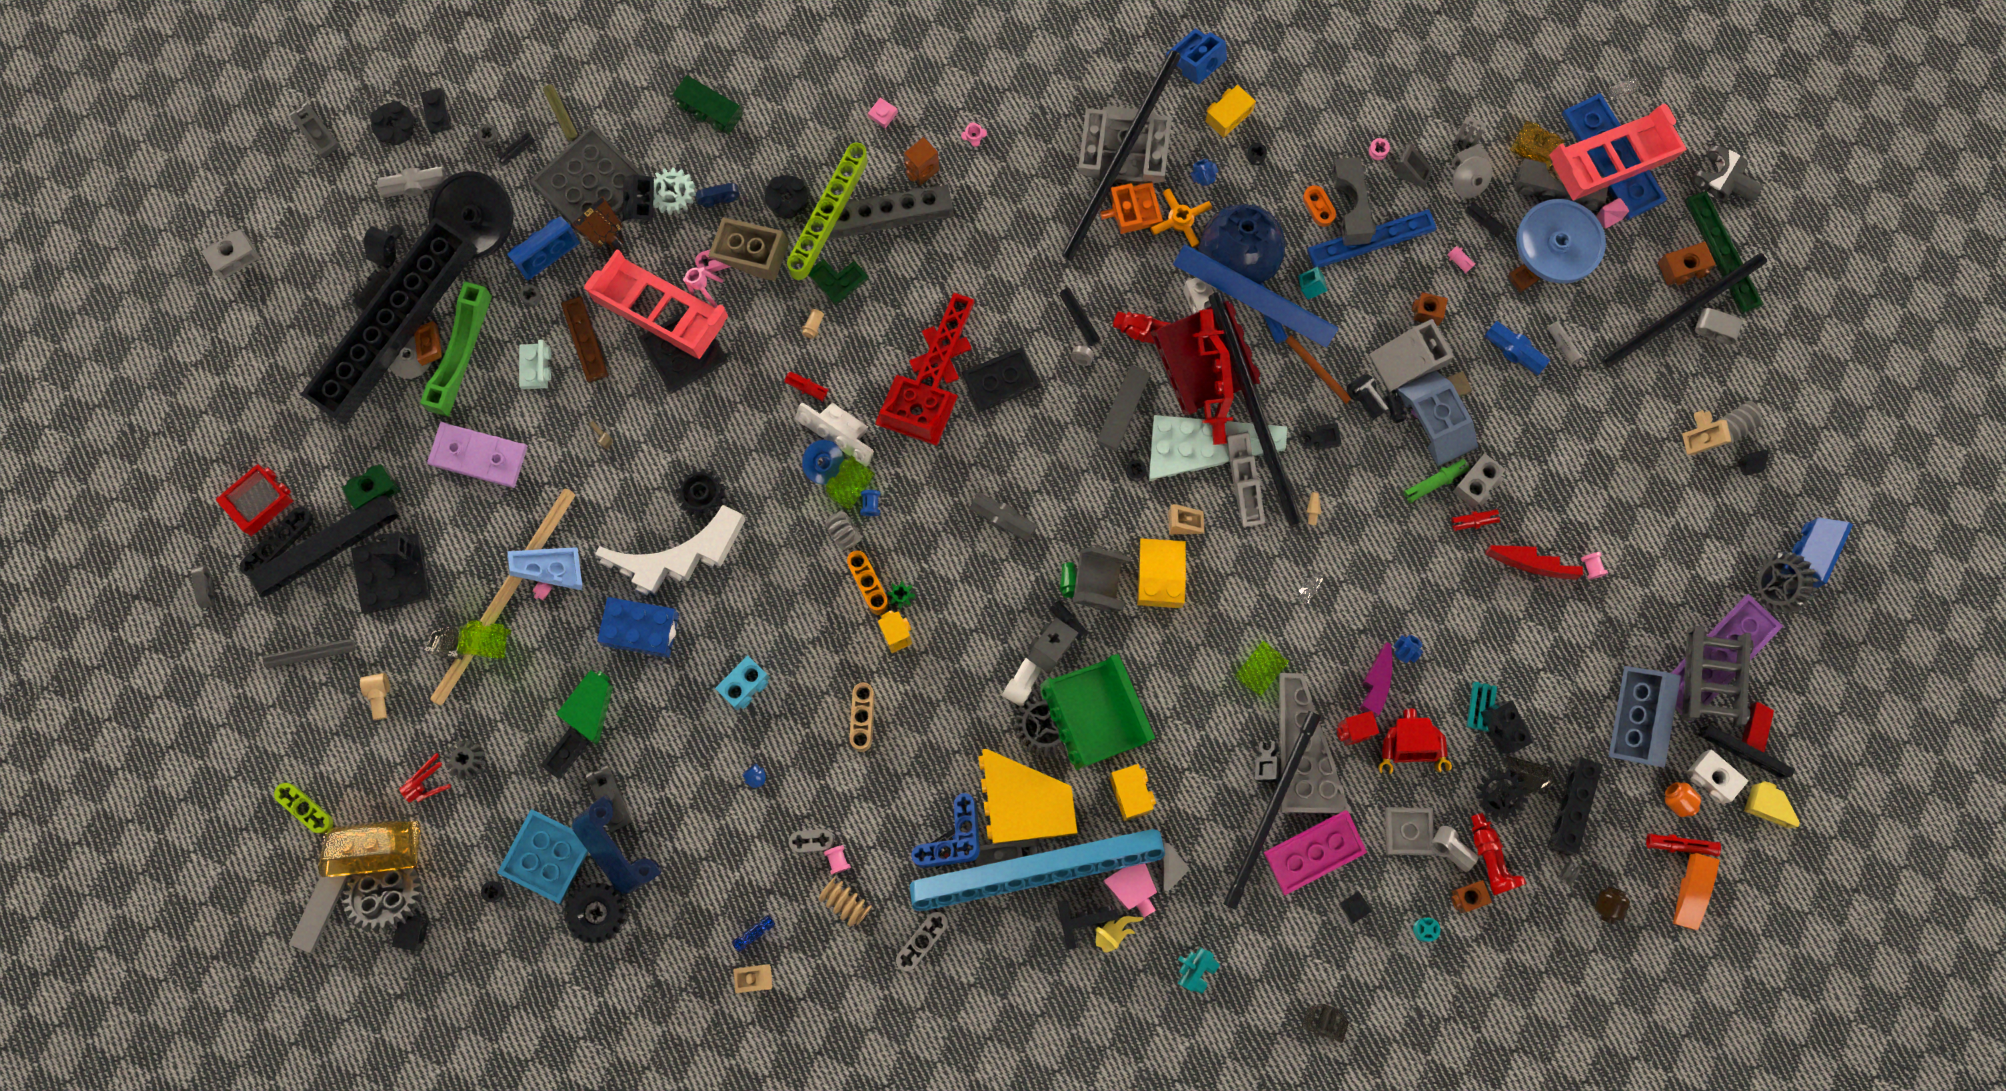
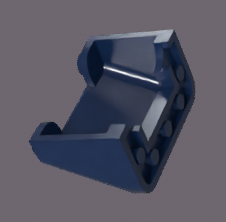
M606 794L575 817L572 829L614 887L620 893L629 894L661 874L662 868L656 860L651 861L646 858H638L629 864L603 829V826L613 816L612 805L614 803Z

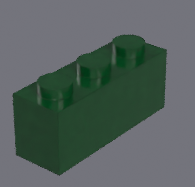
M688 75L684 77L672 94L675 106L682 112L688 111L699 122H707L719 133L724 132L729 135L743 116L740 105Z

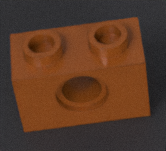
M924 137L904 152L905 174L912 182L916 181L921 186L939 171L938 151Z
M1706 242L1667 253L1658 261L1668 286L1675 283L1677 286L1682 285L1693 277L1697 279L1709 275V271L1716 265ZM1684 263H1687L1690 268H1687Z

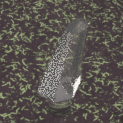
M1323 572L1315 573L1299 589L1302 595V603H1310L1311 595L1316 594L1324 576Z

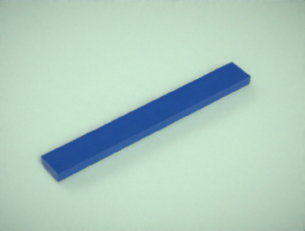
M1186 244L1183 245L1173 262L1174 266L1326 348L1338 331L1337 326Z

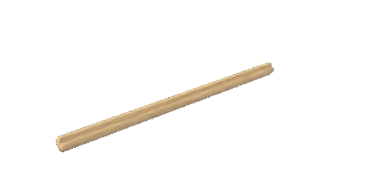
M563 489L525 550H539L543 548L574 499L575 494L572 491ZM510 575L507 577L431 696L430 700L432 702L443 705L523 578Z

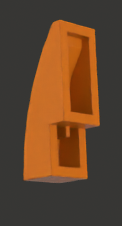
M1698 853L1690 854L1686 876L1681 880L1673 924L1693 930L1699 929L1712 894L1719 859Z

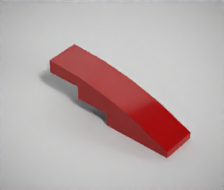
M1491 545L1485 550V555L1529 573L1577 580L1583 576V566L1560 565L1559 556H1537V547Z

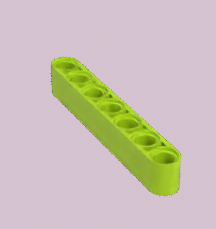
M856 142L849 145L787 260V266L792 278L803 280L808 276L867 166V152L863 144ZM856 154L862 155L860 158H853ZM846 172L853 173L851 176L848 177L843 176V174ZM837 190L843 191L840 195L833 194ZM826 209L833 210L831 213L828 214L823 213V211ZM816 227L823 228L820 232L813 231ZM805 246H813L809 251L803 250ZM797 264L803 265L801 269H793Z

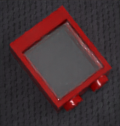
M259 464L254 466L215 499L239 528L251 537L294 502L289 496L291 493L289 488L281 482L279 484L275 480L278 476L269 467L263 468Z

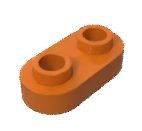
M1317 185L1309 186L1303 195L1305 206L1317 225L1321 227L1330 226L1336 217L1335 208L1322 187ZM1310 197H1316L1317 201H1312ZM1320 215H1326L1327 219H1322Z

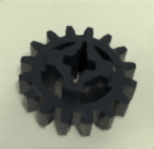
M1497 767V773L1488 770V778L1483 775L1481 776L1483 784H1477V789L1481 792L1476 793V798L1483 799L1479 802V806H1487L1486 814L1493 811L1494 818H1498L1499 814H1503L1504 819H1507L1508 813L1515 817L1517 816L1516 809L1524 810L1521 802H1528V797L1524 796V794L1528 793V788L1522 787L1526 784L1525 779L1518 780V772L1511 775L1510 768L1502 772L1501 768ZM1505 779L1513 782L1515 785H1510ZM1496 780L1495 785L1487 789L1488 785ZM1500 784L1502 785V789H1504V792L1506 793L1504 801L1502 800V797L1499 793ZM1517 798L1515 803L1510 806L1508 805L1512 799ZM1490 801L1496 802L1500 807L1495 806Z

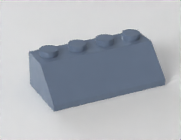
M1624 666L1609 757L1665 768L1680 675Z

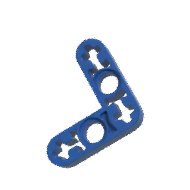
M959 794L954 800L956 839L916 846L911 853V858L917 866L929 868L974 861L978 857L980 845L977 803L970 794ZM965 800H967L970 803V805H967L966 807L967 813L970 816H966L965 810L961 807V805L965 803ZM972 822L971 831L963 833L961 831L962 824ZM967 845H970L973 848V850L969 851V855H967L964 851H961L966 850ZM949 847L951 849L950 856L946 859L940 858L941 850ZM924 851L927 855L934 854L935 860L932 856H925L924 861H921L918 856H922Z

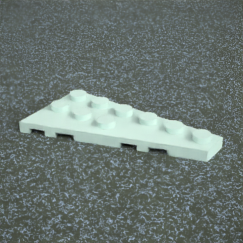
M1154 415L1149 481L1230 462L1227 444L1213 445L1212 427L1209 423L1202 424V420L1205 419ZM1229 421L1225 423L1226 435L1249 432L1252 455H1264L1252 423ZM1268 425L1277 452L1284 451L1286 449L1287 426Z

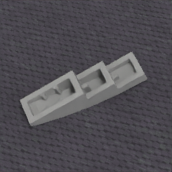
M1249 432L1226 435L1231 473L1242 526L1264 524L1265 517L1260 481L1257 478L1255 457L1252 455Z

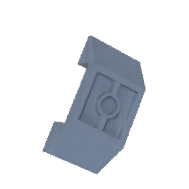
M1434 371L1396 389L1406 409L1413 408L1431 443L1427 448L1438 467L1478 448L1473 420L1452 382L1439 372Z

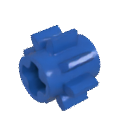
M1202 159L1193 165V172L1190 174L1194 182L1200 183L1201 186H1207L1216 180V173L1219 171L1216 163H1212L1208 159Z
M1401 635L1393 645L1396 648L1394 652L1396 657L1404 663H1408L1410 660L1415 663L1423 653V650L1420 649L1422 647L1421 641L1413 635H1408L1407 638Z

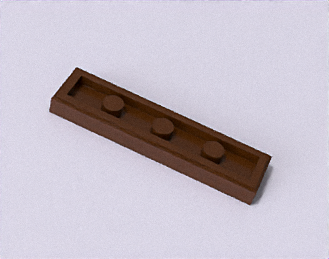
M582 296L561 302L587 382L591 383L608 377L609 374Z

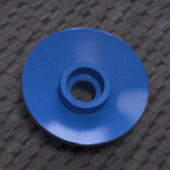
M829 440L813 442L804 452L802 458L803 471L807 478L814 483L824 485L834 482L841 475L844 468L842 450L836 443ZM821 457L823 462L821 465H818V459Z

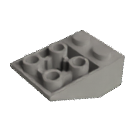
M1433 319L1410 329L1369 354L1389 392L1448 366L1454 358Z

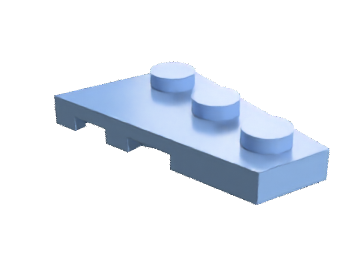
M577 547L508 551L507 558L510 576L582 590Z

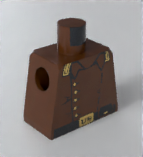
M603 196L570 225L572 229L597 248L606 242L616 251L624 244L616 234L623 226Z

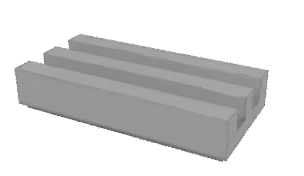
M1467 116L1455 137L1454 143L1458 144L1460 140L1463 141L1462 146L1465 147L1467 143L1471 144L1470 147L1477 145L1487 124ZM1468 123L1472 124L1467 135L1464 136L1463 133ZM1476 127H1480L1476 136L1472 139L1471 136Z

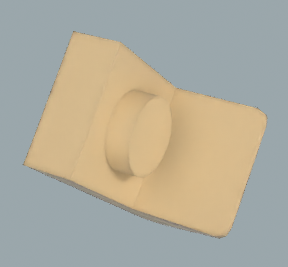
M770 964L734 969L735 993L772 989Z

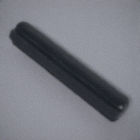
M1063 289L1060 292V297L1090 346L1098 344L1100 337L1071 289Z

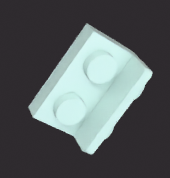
M538 340V344L519 346V387L521 389L548 388V381L551 380V369L548 367V360L551 359V348L547 346L544 340Z

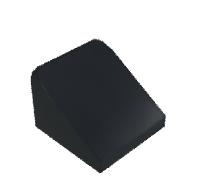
M1765 449L1749 453L1739 459L1738 463L1743 475L1747 476L1763 472L1766 468L1769 451Z

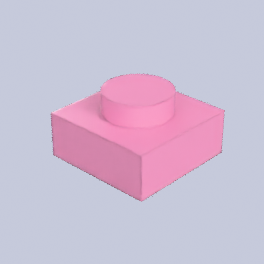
M879 98L868 112V117L886 128L898 113V109L882 98Z

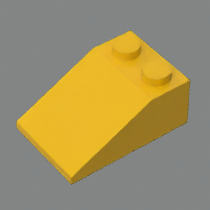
M1141 538L1137 605L1182 608L1185 603L1186 541Z

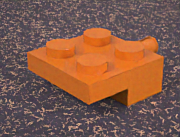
M1152 182L1133 186L1130 183L1112 187L1110 190L1112 209L1100 211L1101 220L1114 217L1118 223L1120 234L1150 228L1163 222Z

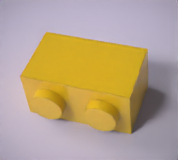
M1238 84L1232 90L1230 88L1227 89L1222 95V99L1218 103L1213 102L1206 111L1205 122L1223 138L1251 114L1255 107L1256 101Z

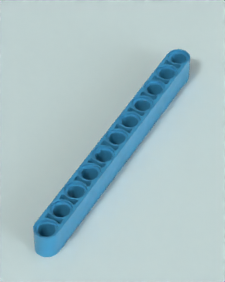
M1151 829L918 879L910 884L912 908L916 911H926L1149 863L1162 859L1165 856V849L1160 831Z

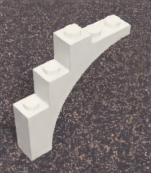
M722 505L716 516L700 533L672 549L653 554L633 555L611 551L599 546L595 554L601 559L600 563L611 569L613 566L620 568V573L629 578H632L634 575L631 582L636 586V591L646 596L648 593L656 595L668 572V576L677 581H681V579L688 581L700 558H702L701 562L713 567L715 564L721 567L745 522L743 514Z

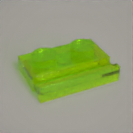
M1262 641L1234 677L1251 691L1255 692L1257 696L1261 697L1289 661L1283 658L1280 653L1265 641Z

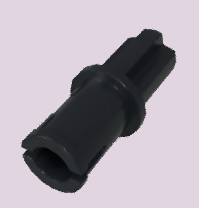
M1471 202L1465 209V212L1476 220L1480 227L1486 228L1496 238L1506 228V226L1491 216V212L1488 214L1474 202Z
M1060 600L1055 602L1054 604L1060 611L1053 605L1049 611L1078 632L1076 637L1078 641L1085 639L1088 631L1076 619V614H1072Z

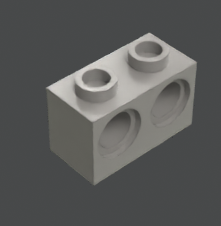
M1484 453L1452 492L1473 509L1479 503L1483 506L1491 496L1488 493L1492 487L1496 489L1505 479L1502 477V474L1506 469ZM1483 470H1488L1492 474V478H1487ZM1470 486L1477 488L1479 494L1471 493Z

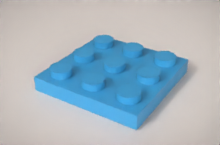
M531 809L497 873L558 904H562L588 851L573 829Z

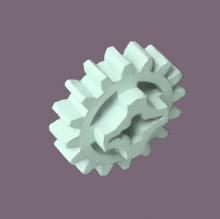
M672 167L671 172H667L664 168L662 175L655 173L657 179H654V208L659 207L661 213L667 210L669 215H672L673 210L680 214V208L682 207L688 210L686 204H693L691 196H696L693 189L695 185L691 181L690 175H685L682 169L676 173L674 167Z

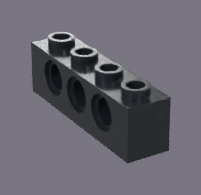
M1582 757L1572 760L1548 849L1568 856L1579 853L1603 764Z

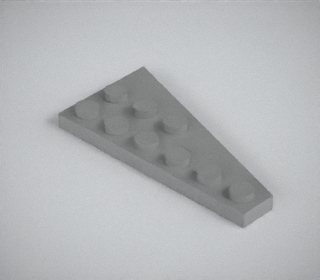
M1303 673L1279 674L1280 777L1298 739L1308 711L1316 713ZM1320 721L1307 745L1280 806V813L1339 814L1347 810L1349 814H1352L1344 795L1343 786L1337 775V769L1325 735H1323Z

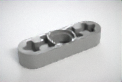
M931 913L898 953L896 964L902 971H912L944 933L948 926V920L943 913ZM933 917L936 919L942 917L941 923L943 927L941 929L939 927L935 928L933 933L937 935L933 939L928 932L923 931V928L925 926L928 929L932 927L933 922L931 919ZM919 935H926L929 939V944L924 949L918 948L915 944V940ZM912 945L914 950L922 954L919 958L914 954L911 958L912 966L906 965L903 967L901 965L903 963L901 957L902 955L908 956L912 952L908 950V947Z

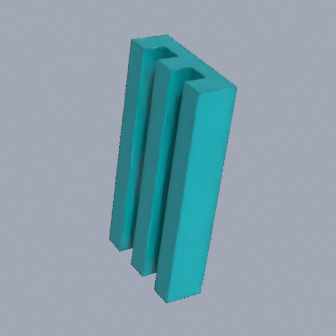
M1473 682L1467 728L1489 732L1486 723L1485 726L1482 725L1483 717L1480 712L1485 710L1487 691H1490L1488 708L1495 704L1497 686ZM1478 689H1482L1477 724H1473Z

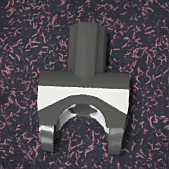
M1711 146L1706 155L1716 166L1717 173L1696 171L1692 176V182L1699 189L1707 191L1708 195L1717 200H1727L1733 191L1753 202L1762 190L1763 185L1743 174L1748 161L1729 149L1721 146Z

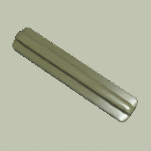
M552 84L544 86L543 92L568 141L578 138V134Z

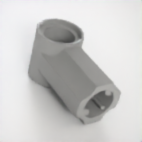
M1441 826L1430 844L1431 851L1437 856L1448 857L1463 871H1469L1478 861V855L1458 840L1459 835L1455 829L1449 826Z

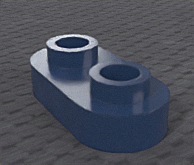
M726 183L697 191L696 199L699 205L708 208L716 203L734 202L740 193L737 184Z

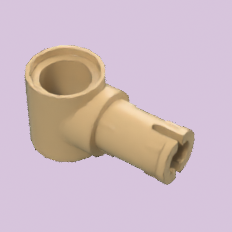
M380 673L361 677V692L364 697H367V700H370L373 720L388 718L384 699L387 697L386 693L390 691L387 674Z

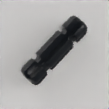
M525 132L520 136V140L517 139L506 147L504 153L501 151L496 155L497 161L502 166H505L510 162L509 159H514L526 149V146H531L535 140L530 133Z

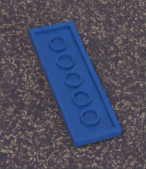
M1601 93L1564 110L1561 114L1578 142L1621 126ZM1626 136L1611 142L1625 169L1641 163ZM1603 145L1587 151L1600 176L1607 177L1617 173ZM1649 170L1608 186V190L1614 200L1621 198L1629 209L1625 216L1627 221L1665 203L1667 200Z

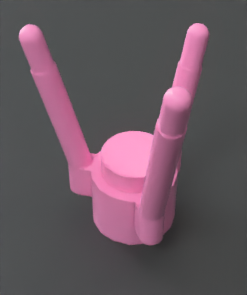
M704 267L700 269L692 268L687 271L683 281L686 283L689 293L695 297L693 289L700 290L710 304L716 308L718 305L705 289L707 285L706 276L720 283H723V279L706 271Z

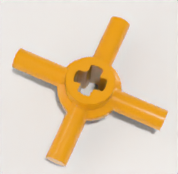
M1166 189L1163 191V195L1172 210L1169 213L1168 220L1150 228L1152 234L1156 235L1172 227L1176 231H1184L1192 248L1199 246L1200 242L1191 226L1194 223L1195 216L1212 209L1210 201L1190 209L1186 205H1179L1171 189Z

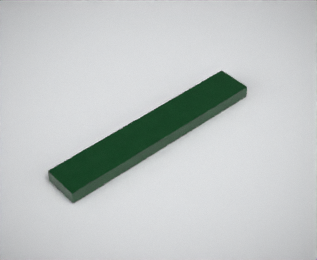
M1707 191L1687 197L1684 201L1722 277L1741 266L1743 262ZM1749 275L1729 288L1741 314L1764 305Z

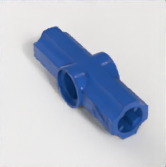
M1498 321L1492 325L1484 336L1503 350L1502 353L1508 360L1514 363L1519 362L1537 376L1550 362L1549 358L1532 347L1531 341L1526 336L1513 333Z

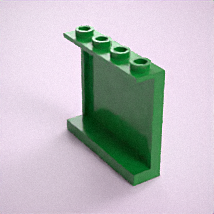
M1119 654L1112 655L1105 661L1053 679L1049 677L1040 684L1041 695L1048 703L1050 716L1056 722L1059 729V737L1065 743L1069 761L1076 770L1143 746L1155 739Z

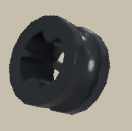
M1261 143L1250 145L1247 152V160L1253 165L1262 164L1267 155L1266 147ZM1257 151L1261 152L1260 156H1253V153H1256Z
M1141 460L1130 461L1126 468L1128 479L1134 482L1141 481L1147 471L1145 463ZM1139 466L1141 474L1133 475L1131 467Z
M488 881L481 888V896L487 902H499L505 894L503 885L496 881ZM494 885V889L498 890V894L494 895L495 898L491 899V895L487 894V891L492 889L491 886Z

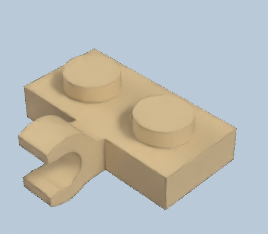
M1701 410L1694 413L1698 428L1682 433L1687 455H1695L1731 442L1727 420L1711 423L1712 415L1710 411L1704 413Z

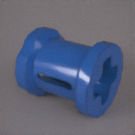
M863 490L861 492L863 509L860 510V514L863 516H879L878 497L881 496V492L877 490Z

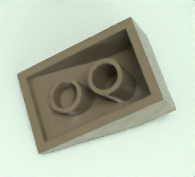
M723 217L708 256L711 259L755 277L775 281L789 241L781 230Z

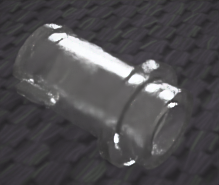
M1628 77L1624 82L1609 87V91H1612L1609 92L1611 98L1616 100L1626 94L1636 93V90L1639 89L1638 81L1636 78Z

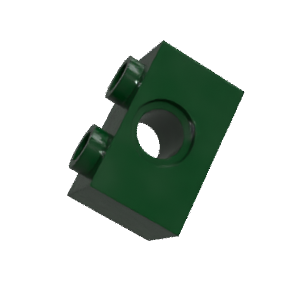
M382 464L369 467L366 473L349 479L346 485L341 487L354 510L377 497L385 495L390 498L401 492L389 470ZM374 483L373 489L366 492L368 485Z

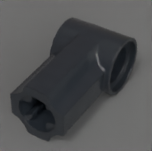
M1363 374L1348 384L1347 393L1352 400L1360 401L1374 420L1386 412L1389 407L1375 390L1376 382L1374 378L1369 374Z

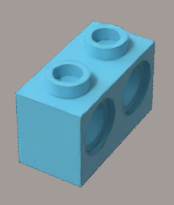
M747 655L715 689L738 711L740 708L744 709L752 701L751 697L757 691L761 692L769 683L767 680L770 677ZM756 671L758 672L757 679L753 682L747 681L748 673ZM734 688H741L742 690L738 698H731L730 696Z

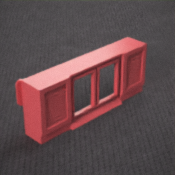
M1662 104L1652 113L1568 147L1560 144L1549 156L1556 172L1574 201L1622 180L1674 161L1687 149L1673 126L1676 124L1675 117L1668 105ZM1625 136L1641 161L1640 164L1625 169L1611 144L1612 141ZM1602 145L1617 170V173L1605 178H1601L1587 151Z
M616 250L601 271L596 270L584 285L585 290L597 304L630 320L698 359L702 357L728 318L723 305H718L715 308L629 262L619 250ZM649 285L664 293V296L646 319L630 310V308L644 288ZM671 298L689 307L672 332L654 323Z

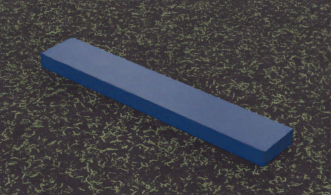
M1428 209L1377 225L1376 233L1372 236L1370 244L1344 246L1343 238L1339 237L1308 247L1307 253L1313 268L1317 266L1321 268L1434 232L1437 227Z

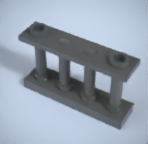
M1695 625L1687 630L1682 720L1693 721L1700 718L1702 714L1733 718V727L1738 728L1747 725L1750 718V710L1748 708L1750 654L1753 651L1751 633L1746 632L1738 636L1737 640L1707 637L1704 634L1705 627ZM1705 646L1737 650L1736 663L1706 659L1703 656V648ZM1707 668L1736 672L1735 686L1704 682L1702 670ZM1708 691L1735 695L1734 709L1703 705L1701 693Z

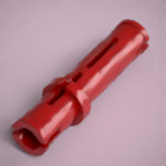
M1649 833L1646 836L1647 848L1667 850L1668 853L1679 851L1715 857L1720 856L1721 853L1720 842L1680 838L1675 834L1664 836Z

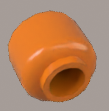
M1675 782L1665 791V804L1679 817L1694 816L1700 810L1701 796L1688 783Z

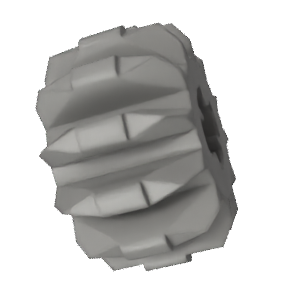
M839 511L826 520L828 533L840 549L846 551L861 541L860 533L847 513Z

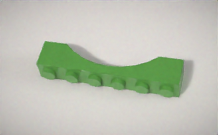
M465 281L463 283L457 300L455 321L447 350L437 371L428 381L420 404L428 412L447 417L450 415L492 295L484 286Z

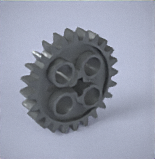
M389 858L386 864L379 859L375 867L370 862L367 871L364 868H360L362 874L360 876L353 875L354 883H347L350 891L343 893L347 898L342 901L346 907L344 912L352 924L354 923L358 929L363 928L367 933L372 929L377 934L380 928L386 933L390 925L397 929V922L406 923L404 918L406 915L414 916L411 909L419 908L416 900L422 899L419 893L423 890L420 884L421 879L414 868H411L407 862L403 864L400 859L394 863Z

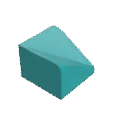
M1318 266L1298 276L1301 291L1308 300L1328 291L1325 277Z

